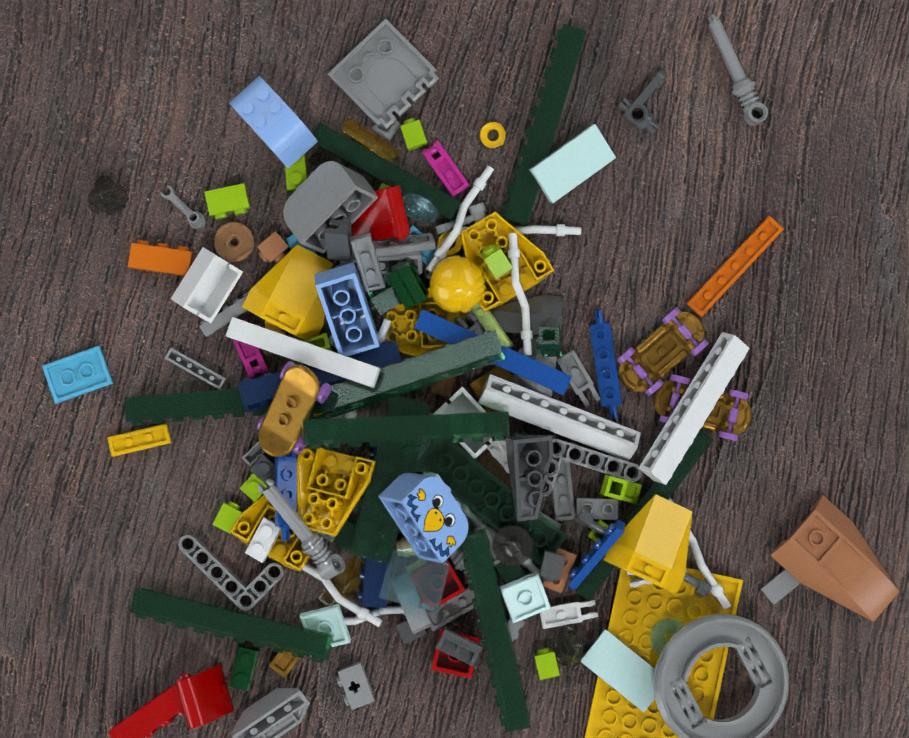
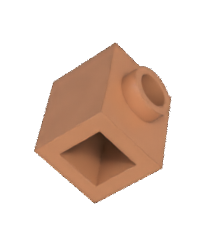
M276 231L257 246L260 250L258 255L264 262L269 260L271 263L274 261L278 263L285 256L284 253L290 248Z

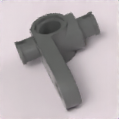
M662 69L634 103L625 97L618 105V108L625 112L623 117L631 125L637 127L640 131L646 129L651 135L660 124L652 119L654 115L643 104L667 76V73ZM640 110L642 118L639 120L634 119L632 111Z

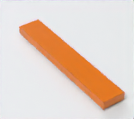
M769 215L686 304L701 318L784 228Z

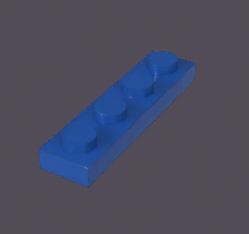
M618 519L615 524L611 523L607 527L606 535L602 539L598 538L590 554L587 552L582 557L579 567H574L568 575L570 577L569 587L575 590L624 533V522Z

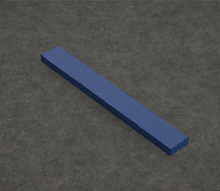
M423 309L414 329L561 395L565 394L572 378L570 375Z

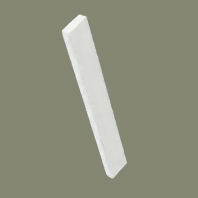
M232 317L225 335L226 337L372 388L375 387L381 370L367 363Z

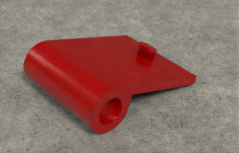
M400 185L375 190L378 198L351 225L352 237L371 233L373 241L393 237L396 240L408 238L407 234L411 232Z
M221 664L191 676L190 672L178 676L179 680L175 681L189 729L206 725L234 711Z

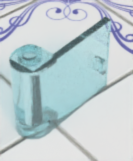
M391 550L379 598L438 613L450 564L447 563V559L443 563Z

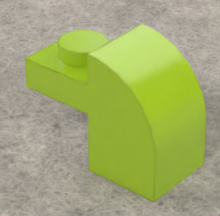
M605 474L600 494L637 504L642 485Z

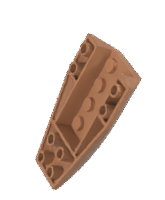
M822 495L809 509L811 513L787 540H783L770 556L799 583L874 622L899 593V590L854 523Z

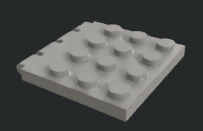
M387 19L381 22L328 73V76L378 127L382 124L386 129L397 120L393 115L394 112L400 117L411 106L407 101L408 98L415 103L426 92L422 87L423 84L429 89L439 80L435 74L437 70Z

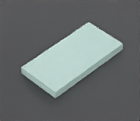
M592 124L529 170L549 202L554 203L616 157L596 124Z
M604 629L580 662L641 711L645 712L655 699V669Z

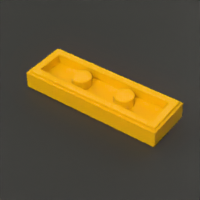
M167 423L107 437L112 457L172 443Z

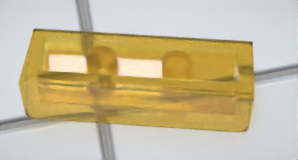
M349 119L341 127L344 133L390 164H393L400 153L399 150L353 119Z
M358 552L346 564L345 570L332 580L339 593L346 599H349L363 582L360 581V570L365 569V561H361V555ZM326 588L317 597L326 607L339 604Z

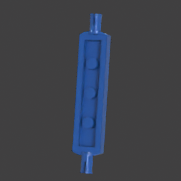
M602 310L594 311L596 323L589 326L601 405L609 407L610 419L619 418L617 406L622 404V396L611 325L603 321Z
M291 451L285 456L275 457V486L297 512V454ZM275 509V526L282 530L281 540L289 541L290 527Z

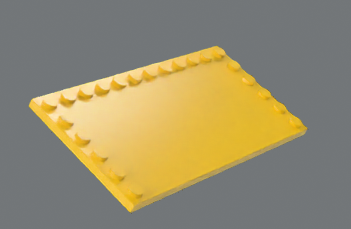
M620 568L607 631L656 669V664L663 648L669 639L683 626L707 615H736L743 580L711 573L716 582L721 584L724 589L723 593L731 604L730 607L724 610L717 597L713 596L711 592L706 597L699 596L695 593L696 589L685 581H682L677 594L671 593L653 583L631 587L630 582L640 577L628 575L627 571ZM686 568L687 574L707 582L700 570ZM726 646L711 649L699 657L690 671L688 681L685 680L703 716L714 719L729 649ZM597 676L584 738H679L671 731L661 717L655 699L646 711L643 712L602 678Z

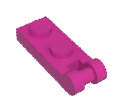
M436 140L432 143L431 147L421 150V153L452 197H455L470 185L440 142ZM439 152L441 156L434 160L432 155Z
M232 339L249 378H255L257 374L261 372L264 374L269 371L258 347ZM257 359L259 365L252 367L250 362Z

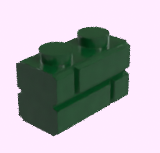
M409 258L388 268L385 277L389 287L394 288L398 303L403 304L405 309L427 299L429 292Z
M246 645L239 646L229 687L250 691L260 649Z

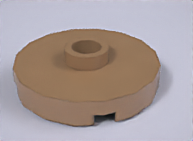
M229 222L222 225L217 230L214 238V247L217 254L229 262H240L247 259L255 246L251 230L238 222ZM232 239L238 240L236 246L231 245Z

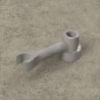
M167 185L171 191L169 195L165 196L160 192L163 198L170 200L187 216L191 227L196 230L205 227L206 218L201 213L192 211L175 194V190L171 186Z
M484 202L468 207L471 215L464 218L463 225L473 222L477 223L486 217ZM455 220L435 226L437 233L440 234L452 230Z

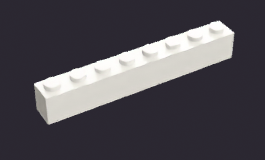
M721 333L638 469L653 481L666 485L671 479L672 474L682 461L689 446L693 443L694 438L703 427L710 412L714 409L716 402L723 394L730 379L734 376L738 366L745 358L749 347L733 334Z
M490 374L482 388L479 404L610 455L629 461L638 448L640 432Z

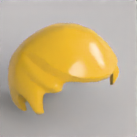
M459 255L449 256L440 261L434 268L430 279V292L436 304L443 310L453 313L461 310L463 313L471 311L473 306L480 303L482 294L486 289L484 285L485 277L482 275V269L476 263L470 261L469 258Z

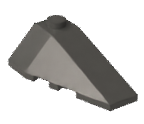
M540 295L527 299L530 310V329L533 331V335L560 337L563 296ZM519 301L504 304L490 310L505 333L521 334V331H523L522 311Z
M547 435L506 437L507 461L516 520L538 519L543 499V489L545 482L548 480L549 475L547 474L550 463L553 460V438Z

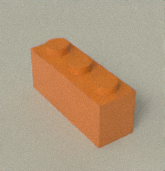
M137 240V244L131 243L128 267L185 276L193 263L194 253L189 251V247L177 246V249H170L168 244L157 243L156 247L150 246L148 241Z

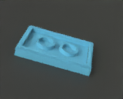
M100 346L42 365L55 404L113 384Z

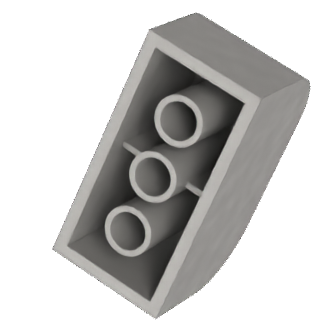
M328 161L321 164L297 187L296 191L285 203L283 216L286 224L300 244L324 253L327 250L325 229L338 228L337 225H330L329 221L333 219H350L352 225L378 198V195L361 174L337 162Z

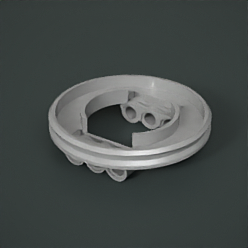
M732 614L703 616L679 629L663 648L654 673V695L658 710L666 725L679 738H762L780 718L789 691L788 666L777 641L760 625ZM717 647H733L737 652V657L746 669V675L749 676L750 681L755 687L753 697L749 704L733 717L720 720L706 718L699 709L685 680L688 681L693 665L704 653Z

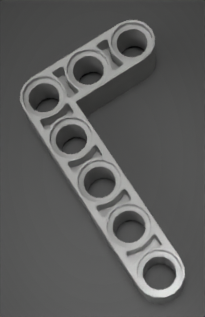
M553 438V443L557 442L560 448L557 453H553V470L547 474L549 475L546 482L547 489L542 494L547 496L552 492L562 460L630 482L638 481L642 476V471L638 469L639 465ZM573 448H576L579 452L576 459H571L569 456V452ZM595 454L598 462L592 466L589 464L588 459L591 455ZM614 460L617 463V468L610 472L608 470V463ZM630 467H634L636 474L629 478L627 470Z
M186 534L180 538L178 543L180 550L242 610L251 609L283 577L285 572L283 565L272 562L246 586L195 535ZM186 538L193 540L194 545L192 549H187L184 546ZM200 552L208 555L207 563H201L198 560ZM217 566L222 569L223 574L221 577L213 575L212 570L214 567ZM272 566H277L280 569L278 577L270 574ZM228 581H234L237 584L236 591L228 590ZM257 581H263L266 584L264 591L256 589L255 584ZM243 595L250 596L252 600L251 605L246 606L241 602Z

